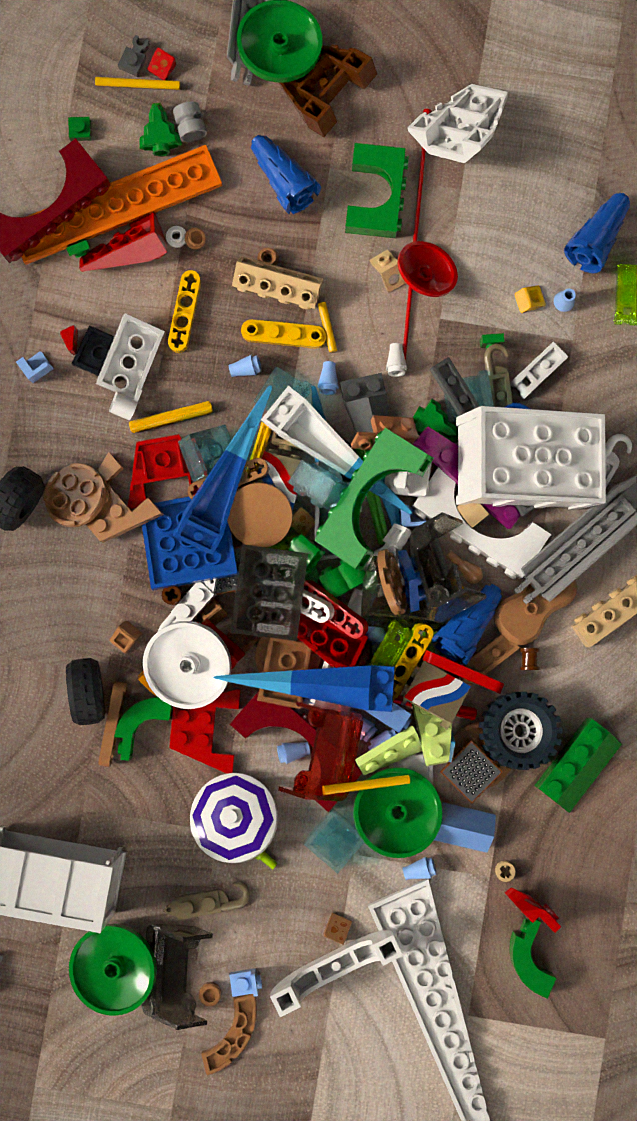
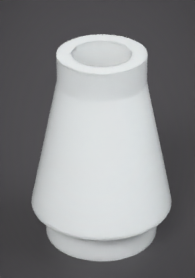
M400 343L390 344L386 370L388 375L393 377L405 375V370H407L402 344Z

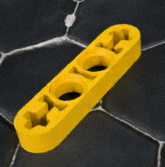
M188 270L182 274L168 338V345L175 353L184 352L189 344L201 286L199 274L193 270ZM191 276H193L194 280L196 281V283L193 282L191 285L192 292L188 291L189 285L186 281V279L189 280ZM185 296L193 299L189 307L181 305V300ZM186 317L188 325L183 328L178 327L176 324L177 319ZM175 330L181 333V341L183 342V345H179L178 348L173 343V341L178 339V333L174 332Z
M425 623L414 625L390 665L395 667V670L401 665L405 667V673L401 677L394 675V679L399 681V683L396 684L394 682L393 700L400 695L433 638L432 628ZM419 630H424L426 636H421L418 633ZM413 640H416V641L420 642L421 645L419 646L418 644H416V643H414V642H412V641H413ZM414 646L416 654L414 657L408 658L406 651L409 647Z

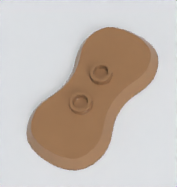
M576 580L550 602L538 594L533 600L525 604L524 598L535 590L529 584L521 593H516L499 603L494 614L496 627L506 639L514 644L526 645L533 642L540 635L547 618L553 612L573 601L577 593Z

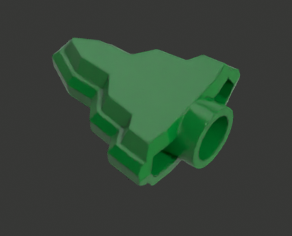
M153 103L149 111V122L144 126V135L140 137L139 148L145 151H153L154 156L163 157L170 154V149L181 146L182 142L179 133L175 132L174 124L168 121L167 112L162 104Z
M432 398L425 409L419 406L413 416L418 435L426 427H430L451 442L458 443V429L448 421L447 414L441 410V404Z

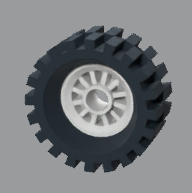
M512 692L496 697V701H492L487 705L489 710L483 711L481 715L485 718L484 722H479V728H483V733L479 734V739L485 741L482 747L484 751L490 752L488 756L491 760H497V764L510 769L529 770L539 768V764H547L550 761L548 757L556 755L558 751L554 749V746L561 745L562 740L557 739V734H563V727L557 728L556 723L561 722L560 716H554L553 712L556 711V708L553 705H547L548 700L546 698H539V694ZM517 725L522 727V734L519 737L515 733Z

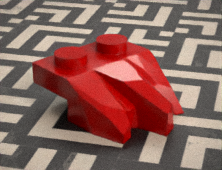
M512 887L504 892L532 923L540 917L554 933L561 928L557 922L559 917L546 903L542 906L530 895Z

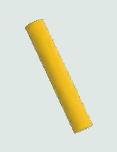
M326 302L318 303L321 321L326 333L329 353H333L338 350Z

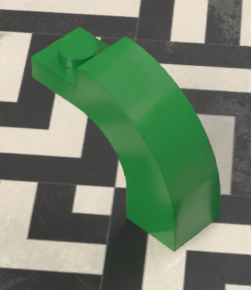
M152 697L136 703L124 713L114 737L123 738V741H119L118 754H121L120 760L130 761L132 759L135 734L138 727L144 721L150 719L170 721L172 719V705L164 702L159 697Z
M525 918L520 927L521 934L512 931L509 944L510 959L521 981L531 991L548 999L556 977L552 972L536 965L531 958V946L541 921L537 918L532 923L528 918Z

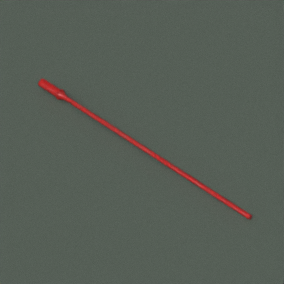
M424 109L423 113L425 112L428 115L432 110ZM423 147L421 151L413 242L417 241L426 154V150ZM411 287L408 288L403 341L405 361L413 291Z

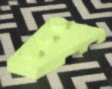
M412 704L426 766L447 763L450 756L452 724L447 730L440 726L442 722L440 718Z
M411 725L358 757L355 761L363 775H366L421 752V742L416 730Z

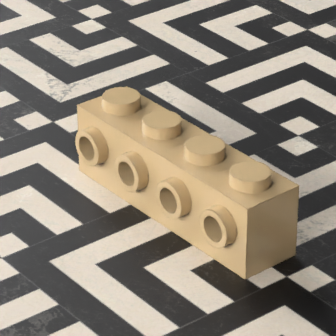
M241 256L236 263L232 286L241 292H255L262 298L273 297L281 303H295L300 308L309 310L311 308L315 309L318 303L323 278Z
M637 574L626 581L627 586L622 589L618 587L608 594L610 596L609 599L604 602L600 600L592 605L591 608L593 610L588 614L583 612L574 619L575 623L571 627L585 647H592L637 614Z

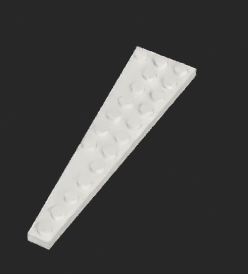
M424 879L368 904V907L378 930L392 931L403 953L402 957L392 961L461 1121H490L429 880Z

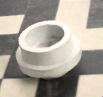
M180 226L169 228L166 233L168 244L175 248L182 247L185 244V229ZM175 233L180 234V237L178 239L173 238V235Z

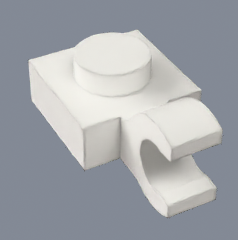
M394 523L383 539L385 545L379 551L387 549L396 558V549L401 550L412 532L408 528Z

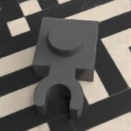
M135 35L132 40L133 48L131 49L126 46L118 63L120 70L136 77L139 76L147 59L143 53L149 49V41L147 39L143 45H138V35Z

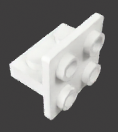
M431 464L423 477L410 472H397L386 476L385 484L397 495L426 497Z

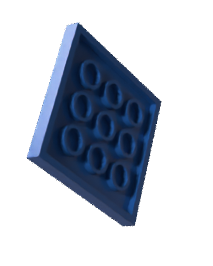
M190 497L154 503L164 515L142 525L152 591L238 575L232 532L228 521L223 537L214 554L211 555L173 536L183 516V512L192 500Z

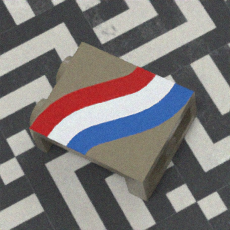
M269 449V452L263 451L261 459L269 465V473L266 477L255 482L267 483L281 489L288 497L292 510H294L306 462L302 461V457L290 454V457L282 456V452L274 449ZM261 465L259 466V469H258V473H259V474L262 473L261 469L264 468V465H263V466H261Z
M424 661L421 667L416 665L410 677L414 679L412 684L405 685L401 696L404 697L401 704L405 706L406 702L409 701L442 720L440 726L448 730L471 686Z

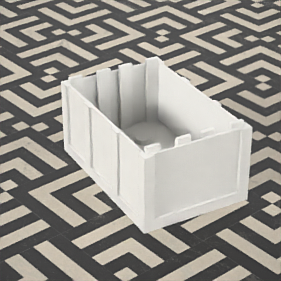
M480 406L456 417V426H458V496H456V505H467L470 503L493 504L496 507L532 505L534 508L568 507V510H578L606 503L605 414Z
M1 826L0 915L101 933L116 912L127 853L122 851L123 847L111 850L5 830L6 826Z

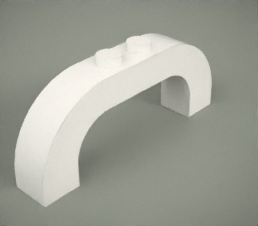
M383 930L368 934L302 966L285 977L272 989L270 993L271 1000L279 1016L282 1017L300 1008L301 1001L319 987L371 962L381 961L384 966L402 957L403 953L392 931Z

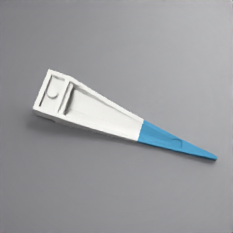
M290 386L284 390L261 419V422L277 433L278 436L350 479L354 471L360 468L364 462L311 404ZM379 480L370 489L371 492L407 514H412V511L382 480Z

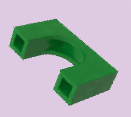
M362 143L354 144L352 171L372 173L383 177L390 185L391 196L383 205L374 208L348 205L345 233L396 238L397 231L401 232L402 219L398 218L399 211H403L404 198L400 196L401 190L406 188L407 177H403V169L407 170L409 156H405L406 148Z

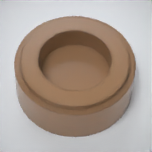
M207 982L202 985L199 991V999L202 1004L214 1006L220 1001L221 989L219 985L214 982Z

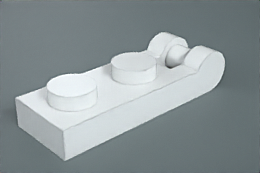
M552 342L510 382V385L513 388L516 387L521 392L520 395L525 399L568 356ZM525 377L531 382L528 387L522 382Z

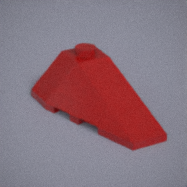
M289 606L286 607L279 620L282 626L332 667L358 666L366 649L368 636L352 638L330 621L317 622Z

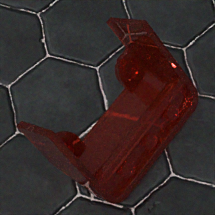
M296 702V706L310 709L308 712L309 724L317 727L309 770H302L296 775L293 787L279 786L278 791L306 800L343 801L349 792L323 795L322 786L351 782L363 727V717L361 714L318 704Z

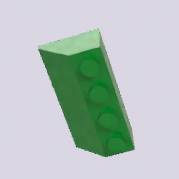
M586 717L534 786L570 813L622 744L592 718Z

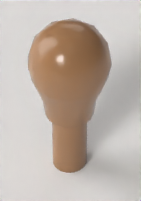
M452 550L447 554L446 557L458 567V570L467 582L476 584L481 581L483 571L479 566L462 560Z

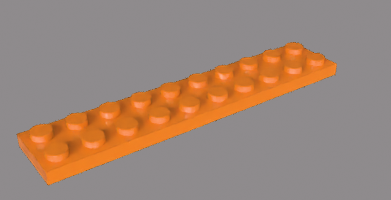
M203 145L111 182V186L104 195L94 198L87 208L77 211L70 221L63 222L53 234L43 237L36 247L26 250L22 256L24 264L27 265L62 251L69 246L137 221L153 212L157 213L221 187L222 182L207 146ZM43 210L38 211V212L33 213V214L28 215V216L35 215V214H37V213L42 212Z

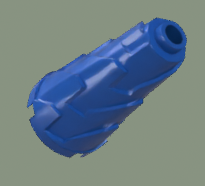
M257 135L253 138L251 149L258 160L259 166L269 179V183L277 194L276 198L288 214H290V211L292 214H296L307 208L314 201L311 197L313 193L317 197L320 193L321 185L266 135Z
M613 194L568 241L564 248V254L572 265L576 266L577 262L582 265L580 270L587 273H598L602 270L608 259V254L617 240L616 236L624 223L623 220L630 207L629 197L626 194Z
M494 584L490 586L485 585L445 626L443 625L433 635L431 643L437 641L438 643L435 647L442 654L454 662L461 659L460 665L466 666L476 651V646L485 628L496 612L495 609L502 598L500 594L502 592L501 589Z

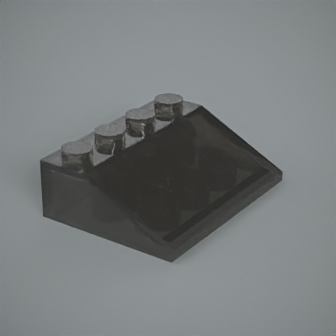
M241 545L230 633L297 641L308 553Z

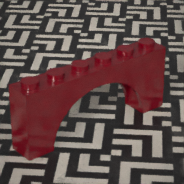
M76 138L59 150L66 167V179L60 195L48 208L28 217H11L0 213V253L9 263L19 260L26 250L36 247L43 237L53 234L60 224L70 221L77 211L87 208L94 198L104 195L111 186L106 175Z
M258 691L229 725L245 739L259 729L272 726L291 729L303 736L314 748L321 767L320 780L312 794V798L329 812L346 792L323 795L322 786L355 782L362 774L355 761L356 758L352 756L349 759L344 754L346 750L338 742H335V744L331 743L327 739L329 735L322 728L317 730L311 725L313 720L305 713L300 715L295 711V708L257 701Z

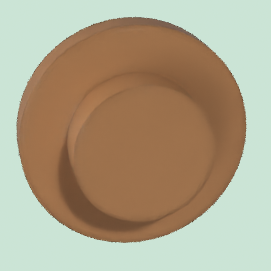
M194 227L185 233V243L189 248L197 250L204 246L206 236L201 229Z

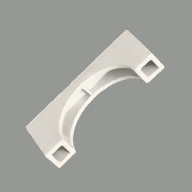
M437 468L429 480L427 496L418 497L412 506V509L415 510L414 514L423 520L427 518L432 521V526L441 532L446 530L451 534L450 538L455 542L467 544L469 546L468 550L479 556V554L485 556L487 558L486 562L496 568L497 566L505 570L504 573L514 580L516 577L518 579L523 578L524 575L521 568L540 552L551 534L533 522L519 535L510 538H491L476 532L466 524L457 510L454 500L456 482L441 469Z

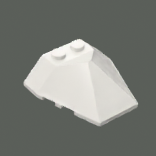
M471 84L452 95L451 101L446 104H437L435 106L436 110L428 115L425 112L419 115L408 127V131L428 154L466 163L493 137L508 98V92Z

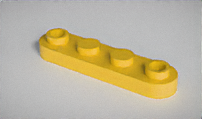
M251 319L245 321L241 327L242 337L251 343L317 349L326 342L324 329L315 325ZM254 327L256 330L254 333H249L248 328ZM313 333H318L320 337L313 339L311 336Z

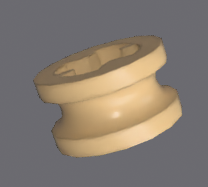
M501 861L496 865L495 873L499 880L508 882L515 876V868L509 861ZM506 865L509 866L510 875L502 877L500 875L502 873L500 868L502 866L506 868Z

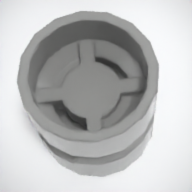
M193 101L185 102L173 109L176 124H180L177 128L182 142L199 141L207 135L199 103Z

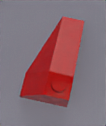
M153 212L130 223L131 228L123 234L119 232L114 234V238L107 245L104 243L99 244L89 251L88 254L80 257V271L84 272L149 262L163 257L167 253V241L156 214Z

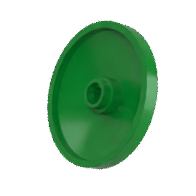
M269 0L254 6L244 15L238 27L237 48L244 65L256 76L271 82H291L308 74L317 64L322 50V32L316 18L303 6L288 0Z
M406 768L385 769L377 772L367 780L409 775L410 784L359 790L354 801L353 818L360 838L374 852L389 858H407L425 850L436 838L442 822V805L434 786L421 774Z
M107 924L101 933L89 931L77 942L71 953L69 978L72 988L81 1002L97 1013L118 1016L132 1012L148 998L155 985L157 965L152 948L141 934L127 926Z

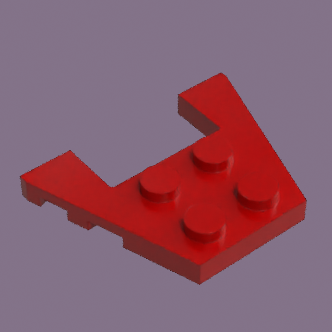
M180 434L136 442L128 501L130 509L137 508L147 499L145 483L188 476L190 485L193 482L204 479ZM198 487L195 488L196 492H194L193 495H195L199 490Z
M241 689L221 693L213 702L200 708L183 709L173 706L169 748L226 774L233 773L235 754L212 752L216 707L239 709Z

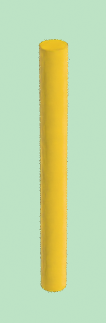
M95 77L96 86L180 90V81Z
M409 775L325 785L322 786L323 795L410 784Z

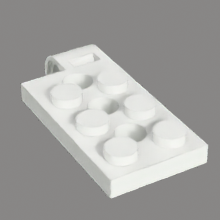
M124 314L96 384L115 392L109 412L130 420L135 412L142 393L141 389L165 331L127 314ZM132 337H139L141 339L142 346L139 349L132 347ZM126 356L131 357L134 361V366L131 369L125 368L123 365V359ZM118 376L126 380V385L122 389L115 385V379Z

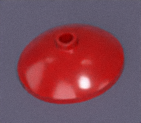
M414 241L405 245L399 253L397 261L399 272L403 280L414 291L429 297H442L449 294L456 286L458 280L456 265L452 258L440 247L425 241Z

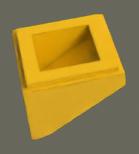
M539 285L525 287L515 293L521 313L546 305Z

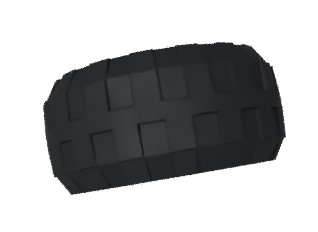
M25 466L12 468L0 480V528L4 531H14L19 528L33 512L43 494L45 486L42 478Z
M92 658L72 660L66 665L67 695L72 721L79 726L100 723L105 718V704L99 662Z

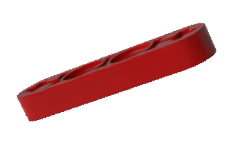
M306 580L297 585L306 591L305 587L308 586L310 593L317 594L316 596L320 598H326L335 610L333 618L329 621L352 638L366 635L368 632L367 621L316 582ZM303 596L301 600L309 605V600ZM324 608L319 609L323 612L322 616H325ZM338 609L344 612L343 621H340L336 616ZM357 623L359 624L358 629L360 630L358 632L355 631V624Z
M428 650L425 651L422 658L427 663L501 694L505 685Z

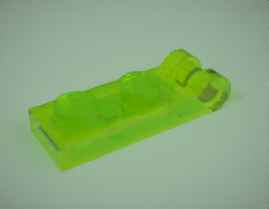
M619 264L617 266L614 325H622V323H629L631 326L637 325V265ZM624 309H630V315L623 314Z
M393 620L369 665L395 667L414 631L408 627H402L400 622ZM397 634L401 636L399 641L394 640Z

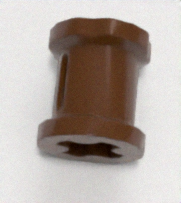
M172 586L164 588L161 596L165 603L176 605L183 598V593L179 587ZM175 589V594L178 595L177 599L173 598L170 601V597L167 594Z
M520 648V652H522V666H520V670H540V667L537 665V652L540 651V648Z

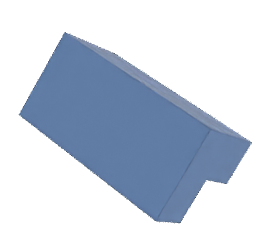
M442 802L441 827L434 840L487 853L494 839L496 815Z

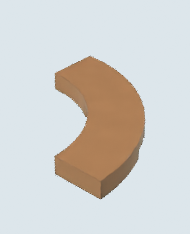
M253 994L235 996L233 998L234 1019L228 1033L218 1044L202 1051L201 1055L206 1075L216 1073L230 1065L247 1046L254 1030L257 1015V1000Z

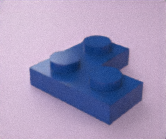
M401 550L398 551L399 569L404 580L407 603L410 611L414 612L419 610V601H422L421 591L418 588V585H421L419 572L414 571L415 563L413 557L409 558L407 551Z

